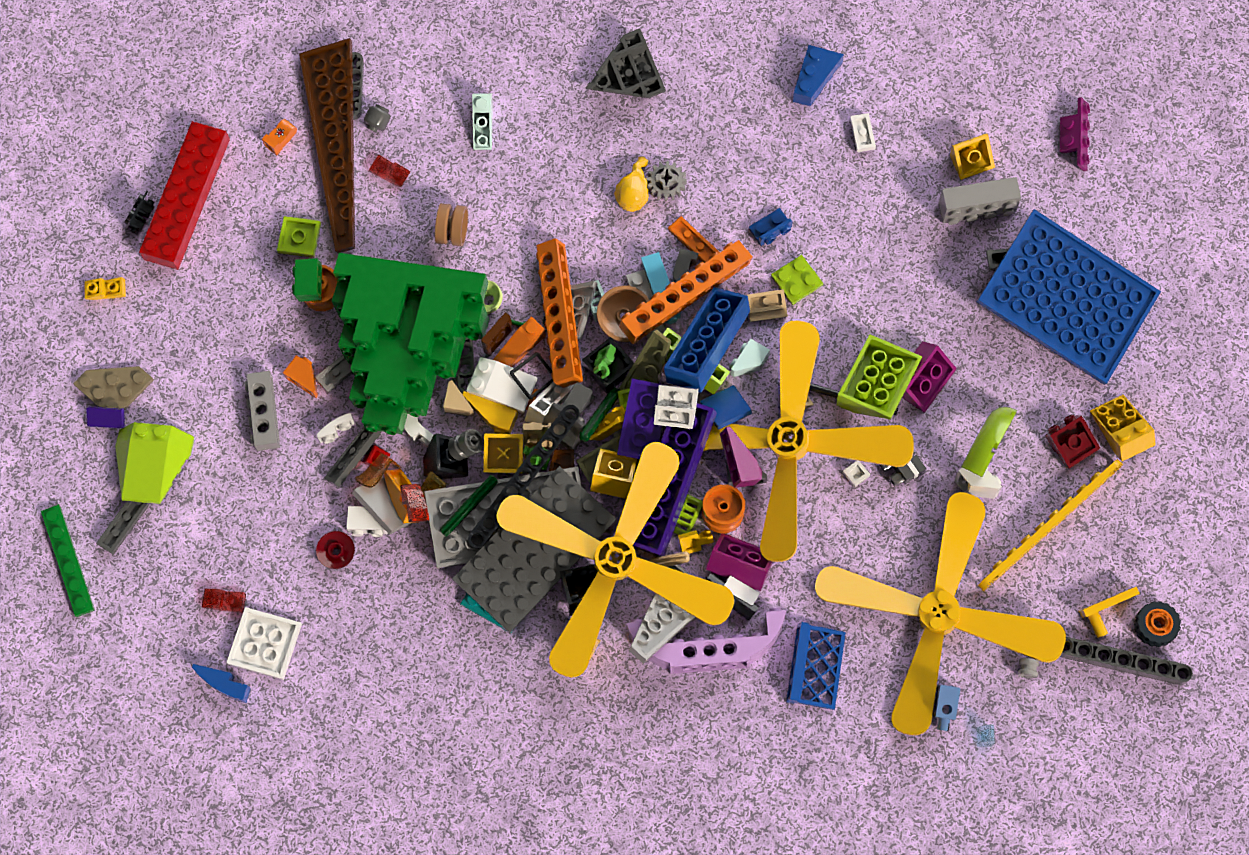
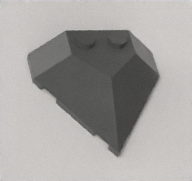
M640 28L621 37L620 43L615 50L611 51L598 69L592 82H589L586 86L588 90L649 99L666 92Z

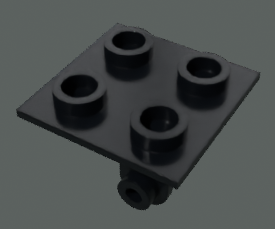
M148 191L144 195L140 194L133 205L135 211L131 210L124 221L127 224L125 230L130 227V231L134 234L141 232L147 220L140 215L149 218L151 211L155 207L154 201L150 199L144 200Z

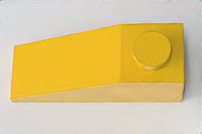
M465 391L462 395L472 409L494 430V433L511 434L518 418L516 409Z

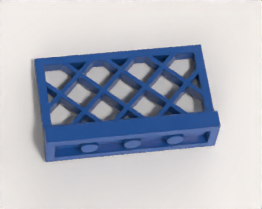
M805 622L797 625L786 698L787 703H798L835 710L846 632L812 626ZM811 631L818 632L822 637L816 644L810 638ZM831 635L840 636L839 645L833 648L827 638ZM822 641H825L830 648V651L825 655H822L816 647ZM812 648L820 657L813 663L807 657V652ZM831 652L837 658V663L832 667L824 658ZM820 660L828 669L821 675L813 666ZM808 668H811L817 676L810 683L804 676ZM830 671L834 677V683L827 686L822 676ZM817 679L825 688L819 694L810 685ZM806 687L809 688L814 696L810 700L801 699L802 690ZM825 691L832 697L831 705L823 703L819 698Z

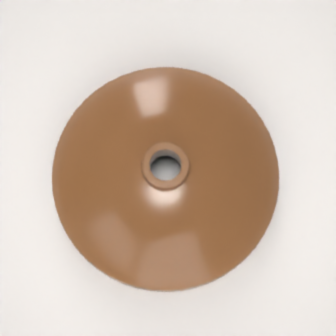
M617 286L610 289L602 296L597 306V321L600 328L608 337L616 341L630 342L619 328L621 323L620 314L634 312L639 304L650 301L649 298L641 290L632 286ZM637 319L638 322L645 323L643 319Z

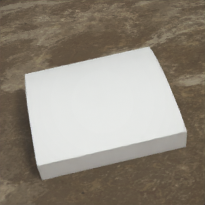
M659 385L654 425L693 429L698 389Z

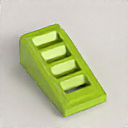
M687 494L677 524L686 527L687 530L685 531L675 526L673 533L681 535L692 531L702 511V500ZM688 502L697 506V509L687 505ZM684 510L694 513V515L691 516L685 513ZM683 517L687 520H690L691 522L689 524L681 520L680 518Z

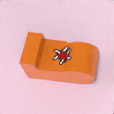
M286 119L281 120L269 135L266 134L262 138L264 146L275 155H278L296 134L297 127Z

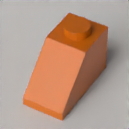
M296 355L284 370L283 375L287 380L314 398H317L318 391L315 372L311 365L312 362L306 357L300 358Z

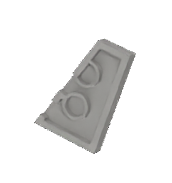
M595 281L570 285L578 340H582L597 287V282Z

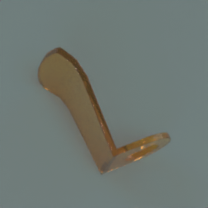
M381 453L361 475L355 477V480L365 487L372 488L380 481L390 463L400 470L402 467Z

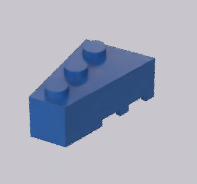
M808 45L794 90L793 102L811 106L837 69L843 64L844 54Z

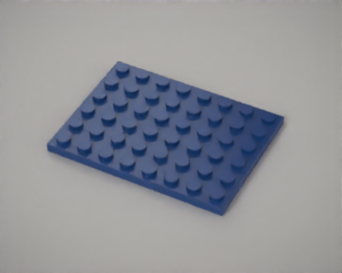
M1033 209L976 302L1103 385H1106L1161 291Z

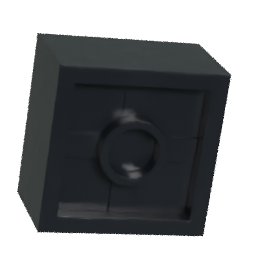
M611 337L582 359V367L606 394L609 393L611 388L624 381L634 364ZM612 344L616 348L615 358L608 366L610 374L602 379L601 371L594 373V363L598 352Z
M595 564L560 571L561 584L569 616L573 615L597 575L598 571L595 568Z

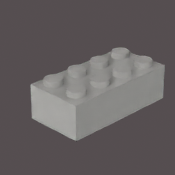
M1017 177L942 189L938 203L943 224L954 225L962 220L972 222L981 217L991 219L999 214L1004 216L1012 215L1017 211L1021 194Z

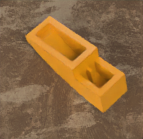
M402 469L384 470L389 496L403 523L420 522L424 509L416 499L418 491Z

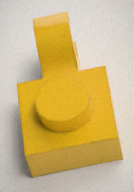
M710 529L702 531L699 535L697 530L678 535L681 551L688 552L689 554L701 551V545L714 542Z

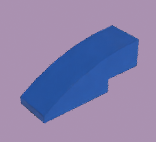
M196 664L192 665L193 670L212 688L231 699L247 703L251 688L248 685L233 682L234 676L231 673Z

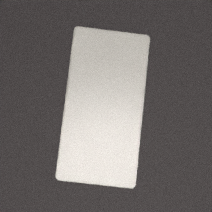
M729 576L724 585L731 590L733 595L752 606L759 595L758 591L732 576Z

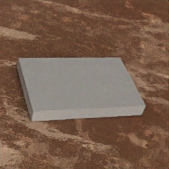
M382 476L353 490L352 494L389 535L411 524L401 521L393 506L386 482Z

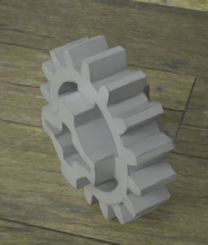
M666 161V165L659 162V167L653 165V171H649V177H647L648 190H652L651 195L657 194L658 200L664 197L665 201L668 200V197L674 200V195L680 197L681 191H685L684 185L687 184V179H685L686 173L682 172V167L676 168L675 162L669 165V161ZM666 176H668L669 179L667 182V186L665 183Z

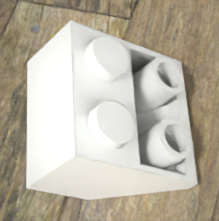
M988 467L983 477L961 468L954 480L964 493L976 497L994 499L998 496L1002 487L1000 479L996 475H992L988 471Z

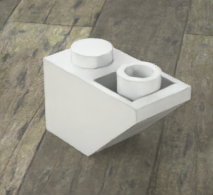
M348 506L347 530L349 533H352V536L361 537L363 534H371L373 537H382L383 534H388L365 507Z

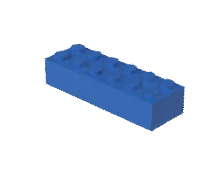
M713 287L664 366L667 383L698 389V392L703 391L750 313L747 295Z

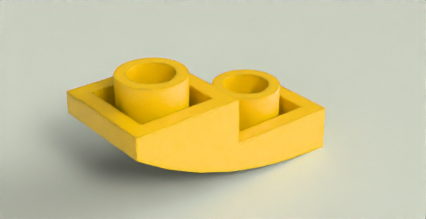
M123 277L109 280L98 278L84 281L86 300L126 297L125 279Z

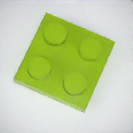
M284 216L277 252L314 258L321 222Z
M802 254L771 274V278L781 290L784 289V294L792 305L823 286L822 280Z

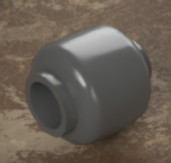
M378 104L370 106L364 117V122L368 124L367 128L376 133L377 130L384 131L391 119V115L388 113L389 110Z

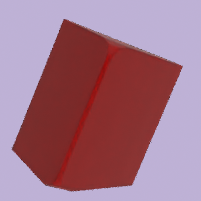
M371 445L362 462L383 471L391 454L376 445Z

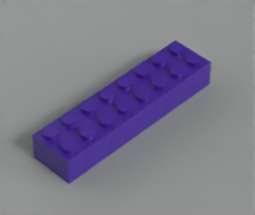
M697 403L693 429L666 426L661 443L669 446L677 453L679 467L634 542V548L659 557L665 556L717 415L714 408Z

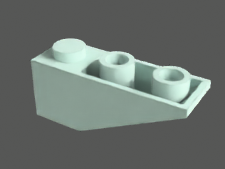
M492 93L472 94L473 150H492Z

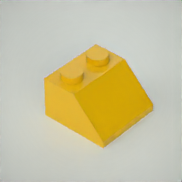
M600 448L590 491L627 499L634 478L637 459L619 456L615 451Z

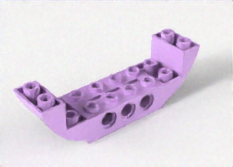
M772 608L769 609V612H766V635L754 633L752 637H744V635L738 634L726 639L723 636L712 637V640L693 638L692 641L684 642L683 639L672 640V643H666L648 660L661 668L670 670V674L749 668L750 664L767 653L778 639L785 620L786 610ZM642 619L630 620V623H627V631L632 642L642 623ZM731 650L733 653L726 654L724 651ZM706 652H712L713 655H712V656H707V655H705L704 653H706ZM691 653L694 656L688 658L685 656V654Z

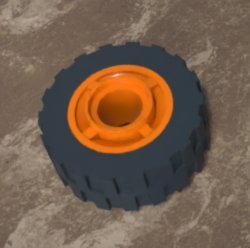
M1153 601L1150 604H1146L1138 612L1134 621V630L1138 638L1151 647L1168 645L1177 637L1181 629V620L1175 608L1171 607L1168 603H1162V601ZM1153 621H1159L1161 628L1156 627Z

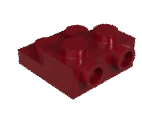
M1074 414L1065 417L1063 424L1051 426L1048 429L1049 433L1045 435L1053 451L1058 453L1067 469H1070L1100 449L1082 415L1074 416Z

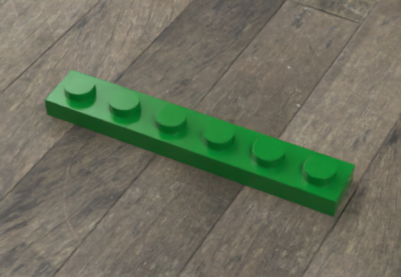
M58 504L42 510L41 514L75 617L95 611L61 506Z

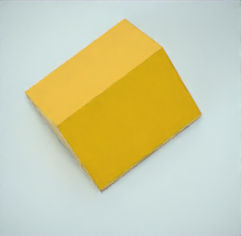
M987 133L952 145L950 158L960 180L995 168Z

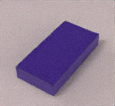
M90 406L86 408L88 427H125L124 408Z

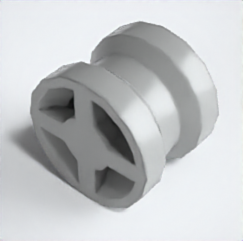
M1020 658L1019 664L1021 668L1018 670V676L1037 678L1038 672L1036 669L1039 666V661L1031 658Z

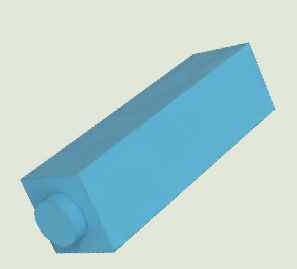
M659 252L641 257V264L652 294L662 293L670 282ZM667 298L668 302L674 303L673 299ZM680 313L665 323L673 324L680 319Z

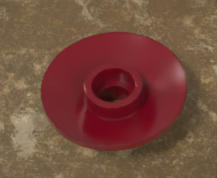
M332 531L320 538L316 546L318 560L329 569H341L347 566L355 554L353 540L346 533L340 531ZM335 549H340L338 555L333 554Z

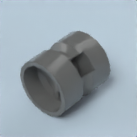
M469 429L462 434L456 435L448 442L449 453L454 459L459 461L481 452L484 447L483 437L475 429Z

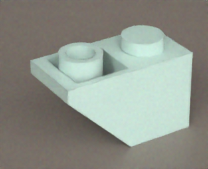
M752 339L748 343H744L739 351L741 353L738 359L734 358L730 364L731 376L736 377L760 371L770 355V349Z

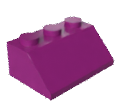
M922 341L914 352L922 356V359L902 398L925 413L957 368L938 345Z
M722 533L712 550L706 570L726 578L732 576L752 589L761 591L773 562L763 557L760 547Z

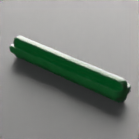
M616 387L611 388L581 430L580 440L587 442L619 398L618 391L620 389Z
M490 475L444 523L439 531L447 537L496 486L498 480Z

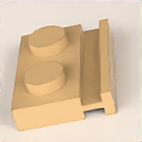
M784 289L747 295L750 306V322L788 317Z
M536 422L523 423L524 447L528 446L532 449L533 446H536L551 426V423H548V425ZM546 440L542 443V447L551 450L553 444L551 441Z

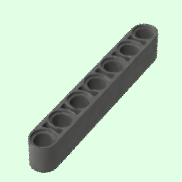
M1066 637L1065 642L1068 651H1063L1060 656L1061 658L1176 685L1186 684L1193 675L1192 669L1186 664ZM1078 648H1085L1087 656L1080 655ZM1098 653H1105L1107 660H1101L1098 657ZM1118 657H1124L1127 664L1121 665L1118 662ZM1138 661L1146 664V670L1138 667ZM1163 666L1166 669V674H1160L1157 667ZM1177 671H1183L1186 675V679H1181L1178 676Z

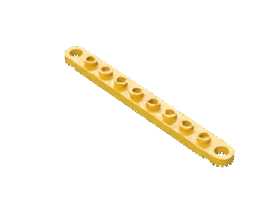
M1117 459L1102 473L1099 471L1090 478L1092 482L1089 485L1083 484L1076 491L1078 495L1074 498L1070 496L1062 504L1064 507L1060 511L1054 510L1048 516L1050 518L1048 522H1041L1034 529L1036 532L1032 536L1028 534L1020 542L1022 545L1018 549L1014 547L1006 554L1008 556L1006 560H999L992 567L994 570L980 582L978 587L983 592L987 590L1117 472L1116 469L1119 470L1123 464Z

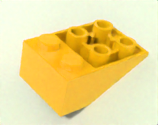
M1124 395L1090 410L1111 449L1121 461L1129 459L1156 445L1154 429Z

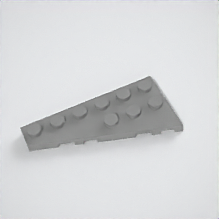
M679 564L668 567L689 574ZM655 593L629 651L644 664L691 622L695 616Z

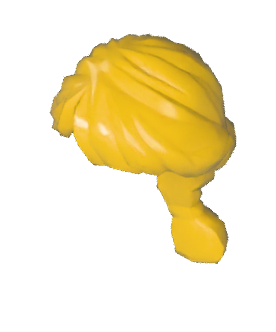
M643 156L638 157L637 162L633 164L632 172L623 177L616 185L615 199L623 210L635 212L640 210L648 201L647 180L641 169L642 167H647L648 160Z

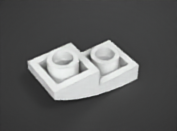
M351 413L340 416L323 427L317 434L320 443L328 444L334 442L335 438L339 437L337 430L346 431L355 425Z

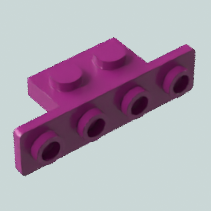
M1079 97L1078 114L1060 117V152L1070 153L1077 151V166L1082 171H1087L1088 164L1090 163L1088 147L1090 146L1088 130H1090L1088 113H1090V106L1082 97Z

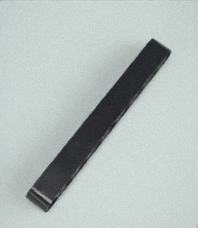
M567 405L563 408L468 536V542L471 547L475 549L482 548L499 526L495 505L502 503L505 498L509 497L506 493L507 489L514 487L518 491L517 495L521 496L574 426L580 414L579 409L575 405ZM572 409L575 411L576 417L568 419L565 416V412ZM556 425H561L564 427V433L558 435L554 432L553 428ZM549 440L552 442L553 447L551 450H544L542 443ZM533 456H538L541 459V464L533 466L530 463V459ZM527 472L530 476L529 480L525 482L520 481L518 478L519 473ZM487 518L494 521V527L491 529H486L483 526V522ZM475 534H479L483 538L482 543L479 545H475L471 541L472 536Z

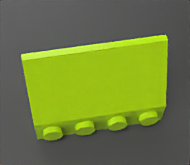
M869 334L838 393L836 406L852 413L891 420L922 356Z

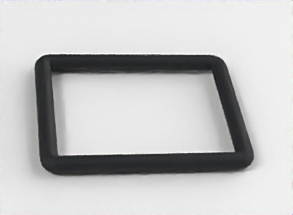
M538 352L532 354L510 371L511 377L530 400L545 390L553 380L551 379L530 395L514 373L537 356L551 374L552 369Z

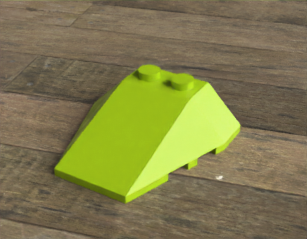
M134 422L120 429L115 449L122 500L161 504L173 485L174 478L177 474L179 475L184 462L191 456L194 436L174 426Z

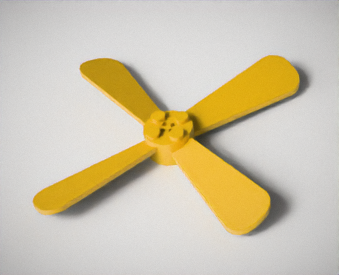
M789 321L780 330L781 418L774 421L769 429L730 424L718 430L713 423L703 450H724L720 433L730 426L748 449L771 448L775 456L778 457L760 542L761 554L765 559L772 562L787 561L793 557L797 550V460L803 458L807 452L893 467H902L908 464L914 452L913 436L910 430L901 425L806 430L802 420L820 336L816 327L804 321Z
M653 442L643 449L615 535L602 542L523 496L511 495L505 498L497 511V522L504 530L594 560L598 573L550 652V666L560 675L574 678L585 672L615 583L626 577L631 578L709 625L722 624L732 611L734 596L726 586L636 557L633 544L679 467L677 453L663 443Z
M955 493L947 502L935 589L925 597L920 598L835 566L822 569L815 582L817 596L826 602L918 617L924 631L891 716L893 727L903 734L918 736L926 732L930 727L944 635L949 634L954 629L961 630L1044 663L1056 661L1061 656L1066 642L1064 628L1055 621L959 606L954 596L982 526L986 511L984 503L978 497L968 493Z

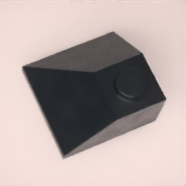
M437 433L433 435L423 457L424 477L449 479L468 476V458L459 461L454 459L449 453L448 442L452 438L451 436Z

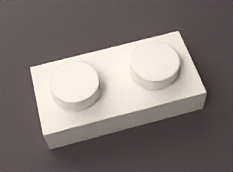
M869 113L850 116L857 152L875 150L876 145Z

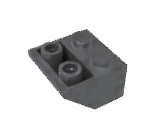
M554 402L542 425L552 424L565 406ZM569 410L565 412V416L568 419L576 417V414L575 416L569 413ZM579 416L574 426L560 443L567 449H574L575 451L582 440L579 439V436L585 426L583 418ZM556 425L553 428L554 432L558 435L564 433V427L561 425Z

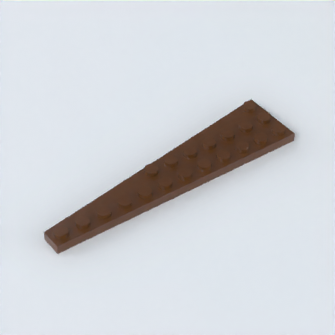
M350 38L299 53L335 252L337 253L355 249L352 40Z

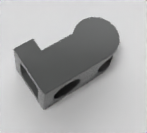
M680 248L673 270V282H678L684 273L689 272L691 264L697 265L698 253Z

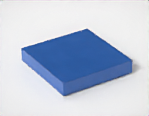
M734 385L700 400L702 405L714 408L717 412L714 425L718 430L752 414L751 408Z

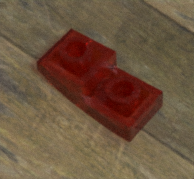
M379 154L369 168V172L399 187H402L411 172L396 162H390Z
M400 485L402 505H407L409 523L429 521L427 504L420 485Z
M205 588L201 607L210 610L243 613L246 593Z

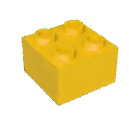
M484 433L483 472L515 473L523 463V434Z

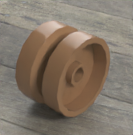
M440 203L435 224L436 244L446 245L451 240L453 246H463L468 227V207L457 205L453 211L451 204Z

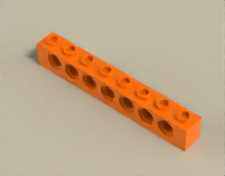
M554 238L536 245V258L539 262L540 290L544 301L542 306L546 317L547 344L550 348L551 377L555 384L565 388L577 382H583L565 244Z
M740 240L735 243H728L723 248V251L712 254L707 262L699 263L694 268V271L684 273L678 282H671L667 285L665 291L655 293L650 298V301L647 303L642 302L636 307L634 312H628L623 315L619 328L630 342L635 344L709 293L713 287L719 286L748 266L753 256ZM728 258L732 260V262L729 263L725 259ZM711 268L716 269L718 272H712ZM696 278H700V279H702L704 282H702V283H701V282H698V281L696 280ZM681 288H686L689 292H683ZM667 298L673 299L674 303L668 302ZM652 308H656V309H658L660 312H659V313H655V312L652 311ZM641 318L645 321V323H640L637 321V319Z

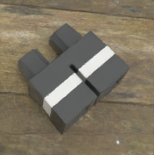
M913 452L912 459L908 464L902 467H893L896 473L889 476V479L894 487L902 483L906 485L914 478L925 474L926 467L919 457L915 455V452ZM879 464L884 472L893 467Z

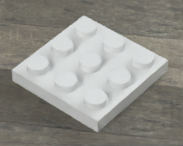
M245 607L227 664L284 680L302 623Z

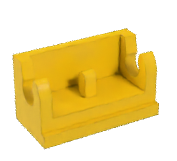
M624 407L613 408L612 412L608 413L590 437V440L601 441L620 430L625 416Z

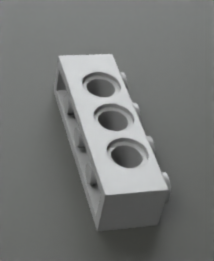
M270 371L247 374V381L244 383L246 392H249V398L246 399L248 410H251V416L248 417L249 426L253 428V434L250 435L251 444L255 446L257 451L280 448L273 376ZM258 391H264L263 395L256 396ZM261 408H266L263 414H257ZM268 426L265 432H259L261 427Z

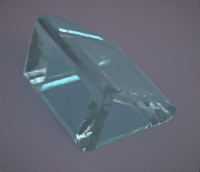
M989 724L977 727V747H992L995 744L994 725Z

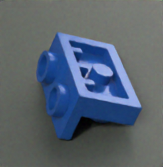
M778 208L750 225L749 230L760 246L765 243L769 245L778 235H785L790 232L793 221L791 218L788 219L781 208Z

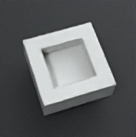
M858 460L843 471L844 476L854 488L870 477V473Z

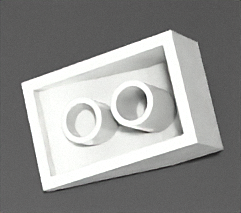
M480 357L466 390L468 393L523 413L529 401L510 375V371L514 369L513 367ZM520 370L514 373L531 395L538 378Z

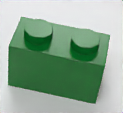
M318 258L295 260V266L292 268V274L295 278V284L292 285L293 296L299 302L322 300L321 262Z

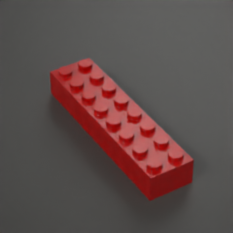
M191 122L139 253L144 260L179 270L230 141L225 130Z

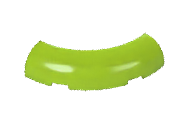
M999 407L991 412L972 444L961 466L962 468L983 477L995 454L992 452V449L998 448L1017 412L1016 409Z

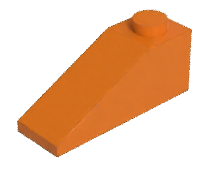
M531 316L517 329L493 360L513 367L546 337L545 329Z

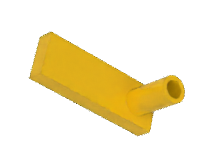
M1133 587L1078 612L1082 618L1088 617L1097 638L1108 634L1099 611L1140 593L1137 587Z

